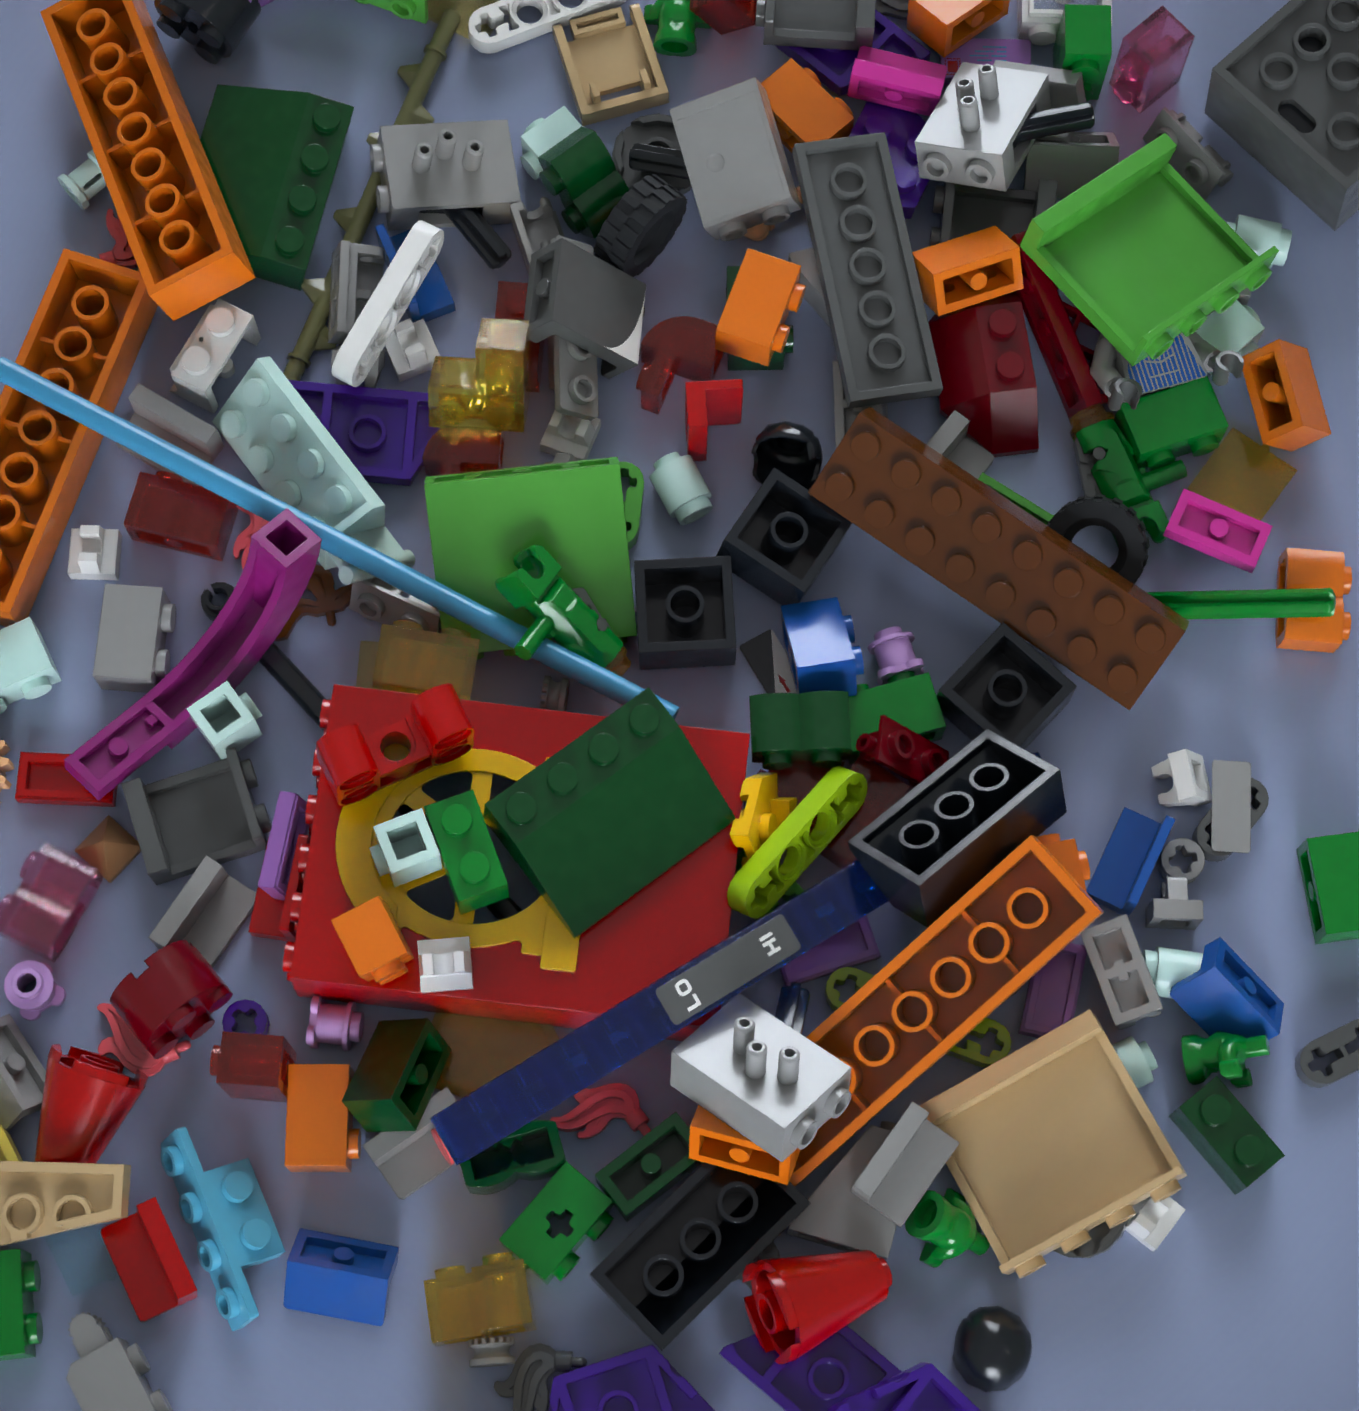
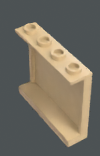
M1090 1009L919 1105L929 1112L926 1118L928 1121L959 1142L946 1165L1001 1263L998 1267L1002 1274L1010 1275L1016 1271L1018 1277L1023 1278L1039 1270L1047 1264L1043 1258L1044 1255L1058 1247H1061L1065 1254L1091 1240L1088 1233L1089 1230L1105 1221L1109 1229L1127 1221L1137 1214L1133 1208L1134 1205L1150 1196L1154 1203L1170 1197L1182 1189L1178 1181L1188 1176L1100 1022Z

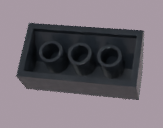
M986 729L848 841L849 849L890 904L928 928L1030 835L1038 837L1067 812L1060 769Z
M703 1163L590 1273L591 1280L634 1325L663 1351L745 1269L746 1265L751 1264L811 1203L790 1181L788 1185Z

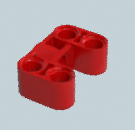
M446 683L432 687L414 698L411 702L410 715L372 733L362 734L357 724L344 725L328 732L316 742L317 759L338 804L345 806L361 801L382 788L433 766L445 764L463 756L474 745L475 730L454 686ZM391 744H401L409 750L407 757L399 761L387 759L382 752Z

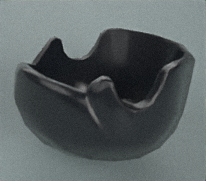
M788 421L768 424L756 437V442L751 451L754 457L752 471L754 478L763 484L773 468H776L809 490L818 478L823 461L822 447L819 439L814 436L813 431L801 424Z
M1000 1306L979 1307L970 1312L967 1318L961 1321L957 1329L952 1357L955 1368L967 1384L982 1391L1006 1390L1022 1378L1028 1367L1032 1353L1031 1334L1018 1315Z

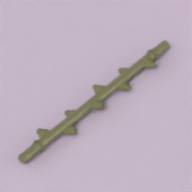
M444 10L430 43L424 47L425 55L421 63L399 67L397 74L409 87V91L393 125L434 123V118L422 104L441 62L446 60V50L460 21L461 16L455 10ZM379 132L369 133L366 142L369 145L377 144ZM372 172L357 207L338 209L334 212L333 219L345 231L342 240L361 244L377 208L376 187L381 185L379 172ZM331 266L325 278L304 279L301 285V289L311 300L313 307L293 352L287 355L288 363L283 374L288 380H301L305 369H308L311 365L310 358L313 351L332 350L337 345L328 343L329 329L325 325L329 317Z

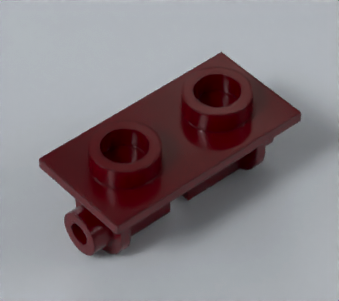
M885 715L880 716L878 731L869 734L864 733L859 736L856 742V749L859 751L862 759L874 761L888 767L889 770L909 780L910 785L916 787L949 760V751Z

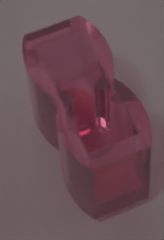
M45 843L39 852H31L23 863L20 871V877L23 878L21 886L14 895L7 894L0 902V935L54 963L66 947L79 919L85 913L98 891L103 876L96 867Z

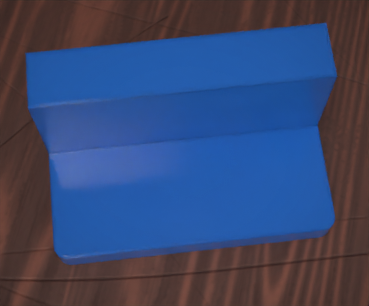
M383 223L375 226L379 247L384 248V261L388 268L410 230L389 237ZM436 260L406 309L412 323L421 319L428 322L456 311L454 300Z
M1124 807L1086 889L1090 897L1097 904L1121 915L1127 914L1129 917L1140 900L1176 819L1166 815L1163 821L1159 823Z
M1221 937L1205 945L1200 970L1176 983L1171 988L1170 996L1209 1036L1219 1031L1239 1034L1246 1038L1267 1035L1268 1040L1280 1034L1284 1003Z
M300 1228L287 1259L284 1307L382 1326L386 1317L389 1287L398 1263L399 1247Z

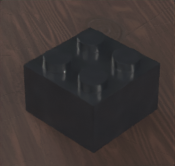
M773 468L723 540L716 556H731L732 573L780 605H788L802 601L842 542L852 522L810 495L808 489L778 469Z
M731 556L634 560L639 670L735 665L737 647Z
M1003 622L938 690L937 699L943 716L972 741L986 729H989L1017 746L1026 749L1070 702L1077 686Z

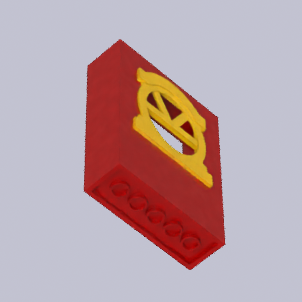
M334 684L332 699H323L320 728L324 729L323 736L336 728L349 724H357L362 734H369L400 721L405 716L411 714V702L419 694ZM460 699L475 730L474 745L470 751L451 762L433 766L382 788L361 801L345 806L338 804L319 764L315 748L312 775L317 776L316 788L318 791L317 795H308L305 812V824L309 825V836L311 838L310 844L301 843L298 857V873H302L303 891L302 893L294 892L290 911V922H295L294 932H296L295 942H286L283 956V972H287V981L292 982L297 996L312 998L313 995L321 996L324 1000L355 1001L359 1004L684 1041L721 1009L722 998L682 1023L675 1025L658 999L656 989L728 946L731 907L728 905L727 892L730 882L735 876L738 847H735L730 837L732 824L575 939L542 895L526 909L511 917L480 924H473L475 910L461 915L455 902L453 919L446 920L422 909L407 896L409 890L445 876L444 868L394 887L390 874L379 876L369 847L378 844L373 826L393 819L402 805H407L414 811L422 808L425 814L424 806L436 802L422 791V787L426 783L449 774L470 772L472 774L471 790L473 789L481 813L484 815L485 804L490 801L493 774L514 782L518 781L607 716ZM679 725L732 813L739 819L743 805L740 792L746 777L750 733ZM391 744L383 750L382 754L389 760L399 761L407 757L409 750L401 744ZM377 896L381 897L388 904L414 956V959L405 963L408 972L383 985H380L379 982L376 983L374 979L368 982L359 977L331 922L332 919ZM469 936L474 989L421 993L417 941Z

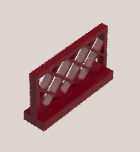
M1026 231L1014 234L1010 239L1020 247ZM1020 247L1024 289L1017 290L1016 293L1022 301L1024 313L1068 418L1078 417L1091 409L1108 404V396L1105 393H1100L1096 381L1090 374L1094 350L1080 344L1076 335L1080 322L1096 330L1098 329L1077 307L1075 308L1061 300L1058 287Z

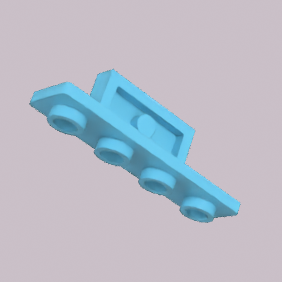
M181 1127L175 1129L161 1142V1163L166 1174L173 1178L180 1196V1213L184 1221L191 1224L196 1237L199 1262L203 1269L209 1272L215 1286V1300L218 1311L224 1319L228 1320L231 1330L236 1331L244 1328L259 1316L242 1270L278 1258L286 1251L249 1158L204 1172L187 1128Z

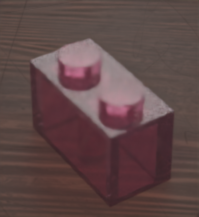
M1163 5L1123 37L1109 82L1118 99L1125 104H1131L1140 114L1179 82L1195 37Z

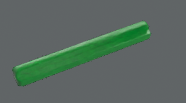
M1331 588L1147 592L1185 619L1331 617L1336 609V596Z

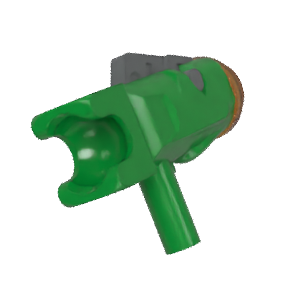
M1097 404L1077 412L1069 419L1072 427L1069 434L1074 442L1073 448L1083 495L1094 497L1096 494L1106 495V498L1114 499L1115 497L1122 500V504L1128 508L1131 506L1137 512L1136 516L1140 521L1143 520L1146 531L1150 534L1153 542L1157 544L1162 543L1167 539V537L1163 536V533L1169 521L1159 500L1154 501L1149 491L1187 477V470L1183 461L1177 460L1149 472H1146L1145 468L1139 469L1133 459V447L1117 426L1112 412H1106L1103 404ZM1113 535L1114 540H1115V542H1116V544H1117V546H1118V542H1117L1115 536Z
M541 545L528 547L515 555L513 562L518 570L495 581L496 588L515 609L524 606L535 619L514 647L515 654L523 660H530L547 637L551 638L553 642L622 677L631 665V661L626 656L627 649L623 646L624 644L619 637L612 631L606 619L601 617L584 588L571 589L558 576L562 567Z

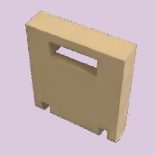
M639 3L629 5L630 18L633 22V25L626 26L621 7L569 20L573 41L567 42L562 24L552 26L554 40L582 126L669 103V91ZM637 86L641 88L639 92L601 102V96Z

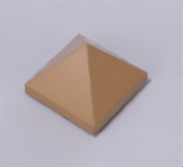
M108 815L74 851L111 883L141 852L138 841Z

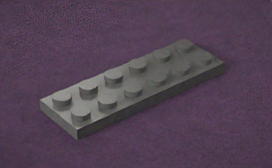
M885 132L794 144L792 154L848 409L940 396L943 390L942 380Z

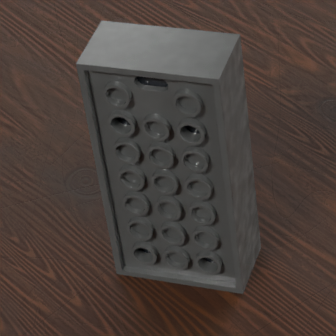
M1290 0L1212 68L1205 114L1334 231L1359 210V0Z

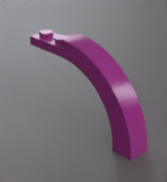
M288 508L251 536L249 553L242 574L226 604L205 634L155 687L64 759L65 769L99 801L166 745L172 750L191 734L197 726L187 708L226 681L235 690L281 632L309 583L320 553L322 539Z

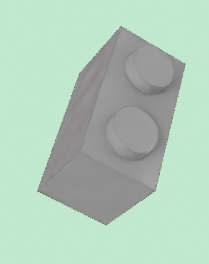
M105 583L93 677L102 690L148 693L161 681V678H164L169 673L170 651L165 649L167 632L173 633L175 629L176 606L171 604L163 587Z

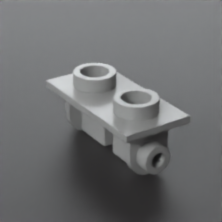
M1164 107L1142 138L1148 144L1166 133L1177 145L1169 164L1204 200L1208 198L1217 184L1220 187L1224 186L1234 175L1229 170L1231 164L1228 161H1224L1210 145L1203 147L1200 144L1203 137L1186 120V116L1183 113L1177 114L1174 110L1169 111Z
M377 577L352 583L350 610L361 614L366 619L375 620L398 630L411 639L420 640L435 647L441 623L438 609L411 595L408 599L403 597L404 591Z

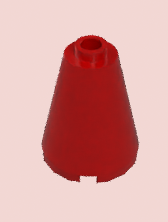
M60 1044L52 1045L47 1059L34 1162L96 1164L145 1089L148 1076L137 1069L134 1078L122 1073L124 1065L118 1060L72 1046L68 1056L62 1055Z
M870 1250L761 1259L746 1265L742 1274V1283L751 1280L753 1294L744 1297L745 1308L761 1347L766 1353L775 1350L780 1355L775 1362L779 1365L795 1361L886 1300L889 1287L892 1285V1274L885 1259L877 1257Z

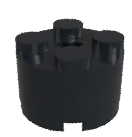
M249 0L154 1L155 8L160 15L156 21L157 26L174 39H179L181 36L195 46V51L199 56L212 64H217L221 58L231 56L261 12L258 0H252L251 3Z

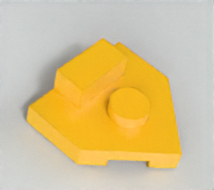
M760 772L745 778L743 781L740 798L741 801H747L746 806L741 810L739 819L735 818L733 820L730 837L735 847L743 848L747 856L742 858V866L797 807V797H778L777 772Z

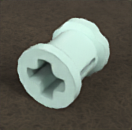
M93 149L87 153L88 159L69 175L63 173L57 177L65 192L83 210L90 206L89 200L107 186Z

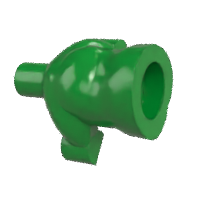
M657 0L654 4L646 5L644 8L646 24L658 25L653 44L655 51L662 55L679 57L695 54L697 51L695 29H711L713 11L703 8L697 0Z
M1218 1031L1208 1038H1203L1196 1034L1183 1035L1181 1038L1184 1068L1187 1079L1192 1085L1205 1082L1211 1073L1220 1072L1226 1079H1230L1231 1084L1235 1087H1250L1253 1085L1249 1068L1245 1067L1246 1059L1270 1055L1267 1035L1246 1038L1239 1034Z
M951 1188L946 1189L944 1197L936 1191L927 1190L905 1222L908 1234L917 1239L929 1241L925 1242L919 1260L933 1268L939 1267L943 1260L952 1259L966 1250L982 1255L988 1250L990 1245L986 1236L977 1231L974 1214L966 1204L964 1196Z

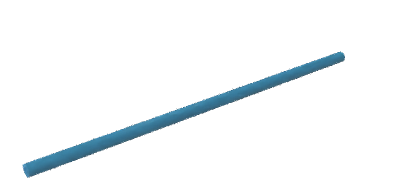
M0 357L1 383L269 522L288 508L322 539L321 549L514 649L528 630V628L25 367L5 357ZM547 638L531 657L621 705L626 704L645 690ZM655 695L675 720L680 707Z

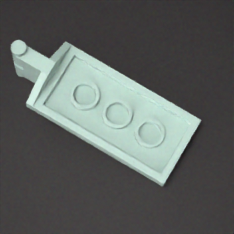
M270 356L257 358L212 421L266 493L406 566L413 567L415 564L413 552L408 549L403 550L385 527V504ZM320 548L317 560L325 570L338 567V576L343 584L349 585L375 578V576Z

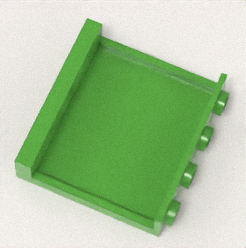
M1166 133L1033 218L1020 244L1022 250L1132 367L1148 356L1152 360L1161 356L1173 344L1174 338L1179 334L1183 333L1186 337L1193 334L1206 321L1208 314L1214 310L1218 314L1226 311L1239 298V293L1246 288L1251 292L1258 289L1271 276L1272 271L1269 269V266L1279 252L1273 246L1258 256L1169 164L1177 145Z
M618 457L425 477L424 489L435 580L529 628L535 619L524 606L515 609L496 588L495 581L518 570L513 562L515 555L528 547L541 545L562 567L558 576L571 589L584 588L601 617L606 619L612 631L623 644L628 641L627 637L637 636ZM439 610L444 656L455 655L457 661H474L484 658V652L503 650L505 656H517L514 649Z

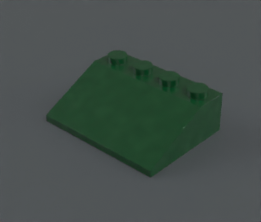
M217 84L200 141L255 277L301 291V285L305 279L345 144L354 106L309 92Z
M649 687L485 804L483 815L485 822L574 939L732 824L736 818L680 726Z

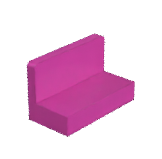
M861 46L852 68L847 96L930 116L940 100L948 69L947 66L868 46Z
M1184 488L1173 509L1163 536L1252 573L1273 526Z

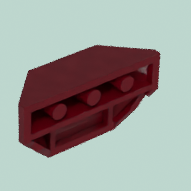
M1016 291L941 316L935 314L928 323L943 385L940 396H937L940 414L948 419L953 411L956 410L967 418L970 422L966 436L982 446L994 457L1038 452L1037 385L1022 301Z

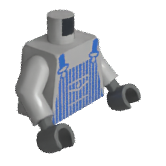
M1194 332L1188 337L1183 333L1179 334L1174 338L1173 344L1161 356L1154 360L1148 356L1132 367L1100 333L1094 350L1090 374L1108 396V408L1111 411H1119L1122 403L1126 402L1131 406V409L1135 410L1141 397L1206 377V371H1213L1212 381L1214 384L1224 386L1228 383L1230 373L1236 378L1241 377L1244 359L1235 351H1219Z

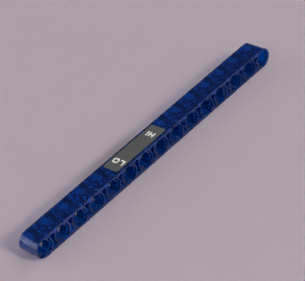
M1038 751L1033 753L1037 757L1043 759ZM856 859L429 1119L456 1165H459L887 903L888 900Z

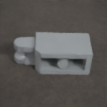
M81 1312L80 1315L76 1314L75 1318H71V1323H68L70 1325L68 1329L70 1331L69 1336L73 1337L72 1342L80 1359L71 1363L66 1379L82 1411H173L161 1389L155 1392L152 1391L144 1375L151 1368L137 1343L129 1346L128 1342L118 1337L113 1339L109 1329L104 1326L106 1323L102 1322V1318H97L96 1315L91 1316L89 1312L87 1314Z

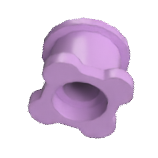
M894 626L883 629L874 635L875 641L869 644L868 651L876 657L879 667L877 672L879 686L887 684L888 678L898 673L914 671L915 675L924 674L923 667L925 665L923 659L916 658L911 644L915 639L912 632H903L901 627Z
M32 960L20 962L9 970L4 980L6 998L15 1007L20 1008V1015L28 1021L39 1019L41 1012L51 1006H61L66 999V991L55 983L52 975L53 969L45 962ZM32 981H37L36 987L31 992L25 993L26 986Z
M313 995L306 1032V1044L310 1045V1048L319 1049L320 1043L342 1045L343 1051H349L352 1042H361L364 1029V1012H357L355 1001H349L347 1006L328 1004L325 1000H322L321 996Z

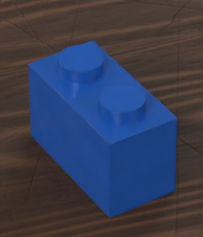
M838 597L782 605L783 643L797 694L813 691H846L849 697L856 696V675L864 674L863 657L859 645L851 646L852 643H855L851 615H842Z

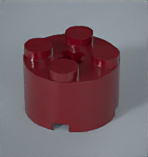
M187 940L173 942L153 953L144 960L149 968L137 979L130 972L118 984L110 997V1003L116 1009L117 1014L154 1059H159L166 1055L186 1035L191 1040H195L206 1033L215 1023L211 1014L225 1005L233 995L198 949L191 942L189 944Z

